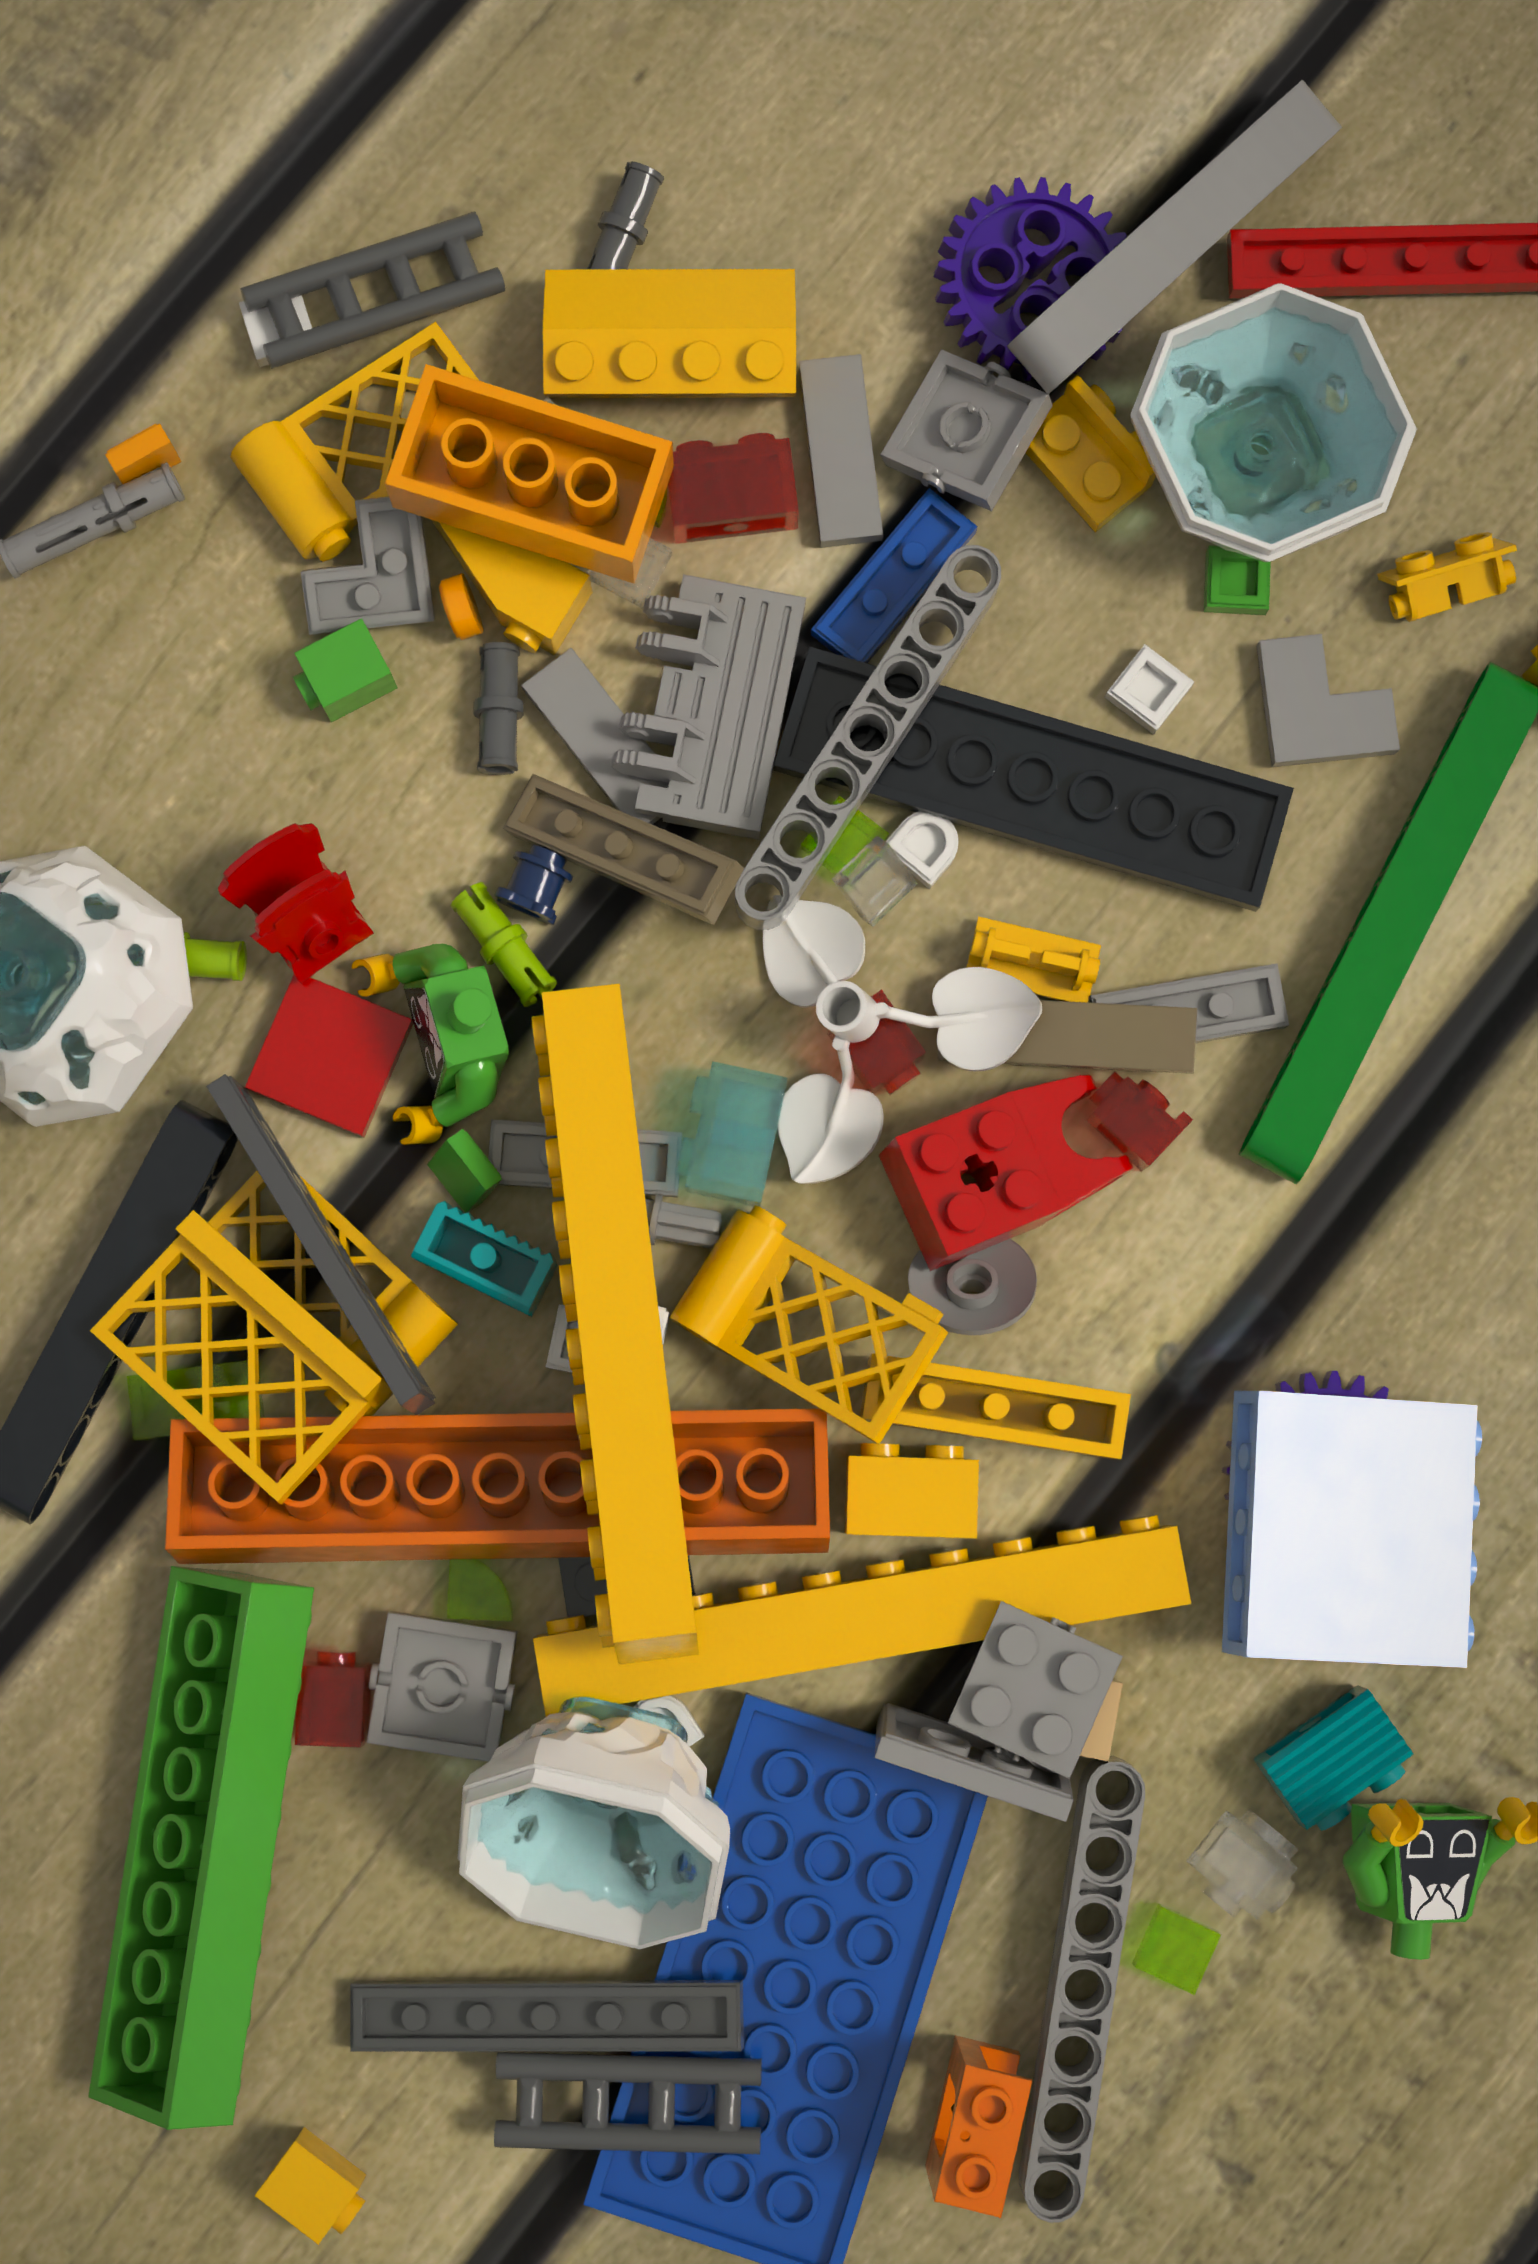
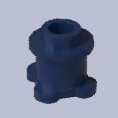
M532 845L529 853L516 851L513 858L517 861V865L507 888H497L494 895L497 897L496 901L546 924L554 925L557 919L556 911L553 910L554 904L564 882L571 883L573 876L563 869L567 860L561 855L537 845Z

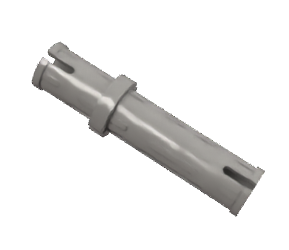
M166 462L161 467L118 487L115 482L102 487L103 494L63 513L54 515L48 520L5 540L1 539L0 555L14 578H18L22 573L63 554L72 552L76 548L119 528L126 533L136 528V520L177 501L185 500L182 489L169 464Z

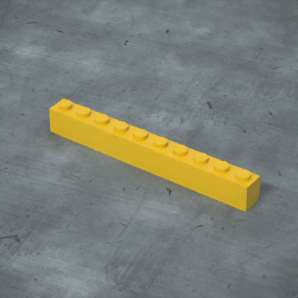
M1150 1515L1120 1521L1122 1533L1096 1537L1094 1526H1087L1056 1532L1058 1544L1038 1548L1032 1547L1031 1537H1024L993 1543L994 1555L969 1559L967 1548L929 1554L931 1566L905 1571L904 1560L898 1559L866 1565V1578L842 1582L840 1570L802 1576L803 1589L778 1593L776 1581L753 1584L738 1588L740 1600L714 1604L712 1592L692 1595L699 1655L619 1664L614 1646L602 1648L598 1624L586 1626L584 1615L546 1621L547 1633L536 1635L533 1638L545 1716L547 1717L554 1713L589 1710L983 1641L1001 1601L1049 1623L1051 1618L1054 1617L1070 1625L1191 1604L1178 1528L1174 1525L1160 1526L1158 1515Z

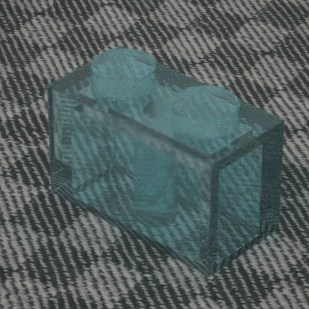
M712 1061L709 1077L697 1075L689 1111L701 1115L695 1139L683 1138L676 1169L677 1175L687 1177L685 1184L686 1192L753 1207L754 1205L761 1207L788 1077Z

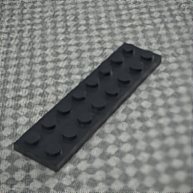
M809 646L776 755L773 771L801 779L805 777L877 666ZM902 673L894 674L884 682L887 690L898 698H909L919 691L917 682L911 676ZM939 685L866 798L913 812L920 811L940 816L954 824L1256 912L1262 903L1294 788ZM870 725L860 726L850 733L852 743L863 751H875L885 743L882 733ZM826 778L818 783L851 793L848 785L838 778Z

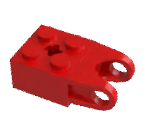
M1091 1075L1069 1077L1007 1092L899 1135L878 1155L930 1271L1044 1225L1049 1220L1107 1187L1133 1169L1128 1155L1098 1159L1086 1158L1073 1151L1064 1139L1062 1133L1064 1112L1072 1104L1090 1096L1091 1092L1097 1089ZM968 1173L976 1180L978 1186L975 1183L965 1185L961 1175Z

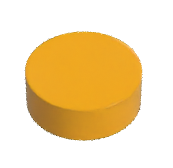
M460 573L441 580L439 592L455 636L465 640L482 634L483 625L479 610L464 574Z

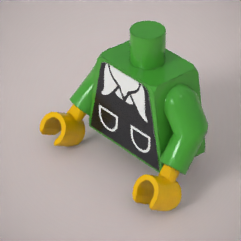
M443 943L397 953L394 957L389 954H380L354 961L351 966L352 969L365 967L371 976L370 987L357 991L361 996L367 997L393 991L400 982L405 984L403 986L435 1099L432 1101V1106H403L398 1108L394 1112L393 1121H411L410 1135L400 1140V1143L403 1145L436 1142L441 1136L443 1126H452L493 1102L497 1095V1085L509 1055L507 1040L487 970L484 965L468 969L466 960L451 945Z
M1508 1797L1503 1799L1497 1807V1814L1501 1821L1492 1819L1491 1815L1451 1803H1409L1405 1798H1401L1396 1803L1352 1804L1353 1843L1345 1852L1342 1863L1354 1889L1359 1909L1393 1922L1391 1954L1408 1959H1429L1433 1923L1466 1922L1472 1916L1477 1891L1491 1866L1512 1848L1516 1841L1520 1844H1531L1538 1841L1537 1802L1531 1801L1525 1806L1519 1798Z

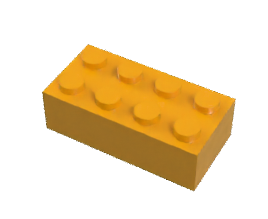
M426 364L387 475L385 486L393 508L635 584L674 467L673 442Z

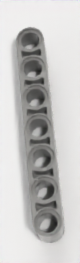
M1301 80L1007 345L1008 349L1047 394L1052 392L1332 138L1342 126L1308 85Z
M966 545L956 549L949 556L747 863L735 885V909L739 918L747 926L757 930H770L779 926L788 917L994 601L1001 580V566L997 557L989 549L979 545ZM963 570H973L984 577L987 587L978 593H968L956 585L954 576ZM928 622H940L951 630L953 639L942 646H934L922 638L919 629ZM904 673L911 676L917 682L919 691L912 697L898 698L887 690L884 682L894 674ZM870 725L882 733L885 743L875 751H863L852 743L850 733L855 728ZM826 778H838L848 785L851 795L843 803L830 805L823 802L817 796L815 787ZM793 830L805 831L814 838L816 849L804 858H794L782 849L780 844L782 837ZM757 883H769L779 890L782 899L775 909L758 911L747 903L745 898L746 892Z
M1110 1756L1109 1762L1098 1759L1092 1760L1084 1768L1079 1782L1019 2167V2185L1030 2211L1039 2219L1049 2223L1063 2222L1071 2218L1080 2209L1084 2198L1145 1801V1784L1140 1773L1125 1760L1115 1756ZM1110 1771L1125 1773L1128 1780L1126 1796L1116 1804L1106 1805L1099 1802L1096 1796V1785L1103 1774ZM1099 1837L1115 1839L1118 1845L1116 1861L1106 1869L1096 1870L1089 1867L1086 1862V1851L1089 1844ZM1089 1903H1100L1105 1905L1108 1910L1106 1926L1094 1935H1085L1078 1932L1075 1925L1078 1911ZM1082 1969L1095 1972L1098 1975V1986L1091 1997L1085 2000H1074L1065 1994V1985L1072 1973ZM1069 2036H1079L1088 2042L1086 2057L1074 2066H1064L1055 2060L1057 2045ZM1059 2103H1068L1078 2109L1076 2123L1064 2132H1054L1044 2126L1047 2112L1052 2106ZM1052 2170L1064 2173L1068 2177V2183L1065 2190L1059 2196L1045 2199L1034 2192V2185L1041 2174Z

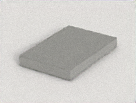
M888 1702L887 1704L883 1703L876 1724V1759L1064 1822L1067 1821L1074 1801L1070 1779L1021 1756L1017 1762L1008 1756L999 1754L994 1751L996 1745L948 1722Z

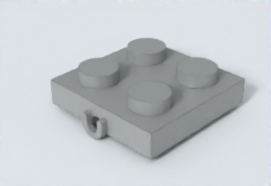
M941 349L880 455L886 466L920 480L924 486L927 487L930 484L936 487L940 493L946 491L992 511L1053 404L1049 394L1010 378L1009 372L997 363L988 362L986 367H983ZM994 371L999 374L998 377L993 375Z
M1001 1601L948 1723L996 1745L995 1752L1008 1756L1014 1761L1018 1762L1021 1756L1070 1779L1123 1656L1074 1634L1076 1627L1052 1617L1049 1623Z
M392 1611L388 1612L380 1663H373L369 1680V1689L375 1690L367 1743L489 1762L495 1750L500 1747L505 1710H512L515 1684H510L518 1631Z

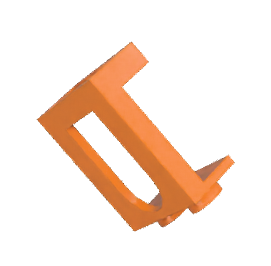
M955 2035L925 2163L935 2202L1001 2218L1032 2085V2079L1016 2075L1021 2056L1019 2051Z

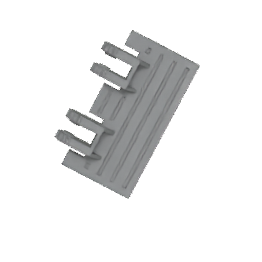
M683 574L679 598L651 595L645 600L643 613L648 618L661 623L697 629L699 632L697 639L643 631L641 635H638L635 649L641 655L653 659L657 658L662 661L693 666V669L691 671L664 665L654 715L626 712L620 718L618 729L624 735L635 739H643L644 741L675 746L673 758L626 749H618L616 753H613L611 766L616 772L669 783L668 788L640 783L635 804L636 813L662 817L663 822L759 840L805 611L806 597Z

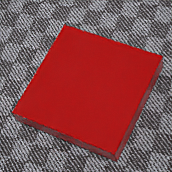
M293 975L245 1088L365 1138L412 1029L413 1020L311 977L301 984L296 976Z

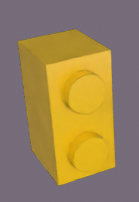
M861 1443V1456H847L845 1534L977 1538L979 1460L964 1459V1446L925 1445V1458L899 1457L900 1444Z

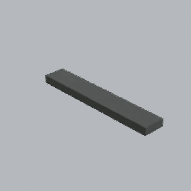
M226 1074L207 1085L206 1087L399 1404L415 1415L434 1405L435 1395L247 1089L232 1076L228 1077Z
M743 1980L356 1981L350 1984V2052L742 2051L744 2049Z

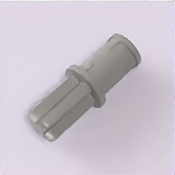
M656 1194L655 1200L645 1199L651 1245H655L656 1239L713 1248L720 1235L722 1222L720 1213L713 1210L663 1202V1195Z

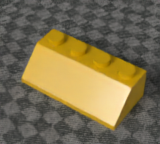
M795 269L545 270L543 309L544 395L547 398L795 397Z

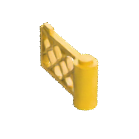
M436 321L282 421H271L255 428L244 436L232 450L230 458L304 559L318 557L322 562L328 561L344 551L351 542L348 534L358 522L355 499L343 484L347 464L382 470L379 489L364 499L389 496L385 481L393 461L398 431H403L407 420L406 418H401L405 391H417L420 382L419 378L408 377L411 359L433 345L446 362L447 371L479 380ZM401 366L400 375L391 373ZM372 384L397 388L393 415L389 416L357 410L360 392ZM350 399L349 408L339 407ZM321 417L346 421L341 449L314 445L303 429ZM355 423L390 429L385 457L350 451ZM326 460L338 462L336 473Z
M256 1171L208 1223L220 1234L227 1227L250 1226V1261L260 1270L295 1269V1301L308 1313L340 1311L341 1336L338 1339L385 1381L338 1302L306 1304V1268L317 1267L311 1258L305 1259V1248L295 1231V1259L261 1261V1225L290 1223L285 1215L261 1216L260 1192L267 1185L259 1172ZM300 1175L327 1221L331 1222L339 1230V1241L349 1257L350 1241L366 1255L350 1257L354 1265H377L393 1280L376 1298V1301L418 1368L458 1323ZM249 1205L250 1216L237 1217ZM189 1261L187 1264L200 1275V1270ZM211 1280L212 1288L218 1290L219 1287ZM333 1389L326 1390L323 1393L341 1412L349 1405ZM393 1392L381 1403V1405L376 1410L370 1407L364 1414V1416H373L377 1412V1410L392 1396Z
M754 1205L749 1214L737 1209L669 1318L705 1343L725 1352L853 1430L880 1444L948 1334L942 1326L938 1325L944 1314L910 1293L907 1294L901 1304L782 1235L787 1225L765 1209ZM796 1260L812 1269L816 1293L785 1301L781 1282ZM825 1277L840 1286L827 1289ZM853 1295L863 1298L869 1323L836 1332L830 1302ZM772 1298L774 1305L766 1307ZM819 1306L825 1335L793 1344L788 1314ZM877 1307L892 1316L879 1319ZM774 1318L777 1319L782 1348L756 1355L742 1347L755 1324ZM910 1325L924 1333L923 1338L910 1357L888 1362L882 1332ZM872 1336L878 1366L845 1375L839 1345ZM828 1348L834 1378L809 1386L801 1382L796 1357ZM785 1360L787 1373L772 1364ZM900 1373L897 1380L893 1384L891 1375ZM881 1379L885 1399L871 1422H868L853 1413L848 1388ZM837 1391L839 1404L824 1395Z

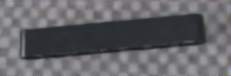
M184 1100L179 1101L174 1106L162 1125L0 1430V1509L28 1524L34 1523L47 1505L122 1363V1360L90 1330L180 1235L176 1227L191 1211L194 1210L197 1214H201L237 1144L238 1138L229 1123ZM155 1289L144 1301L155 1300ZM148 1312L132 1313L113 1334L127 1347H130Z

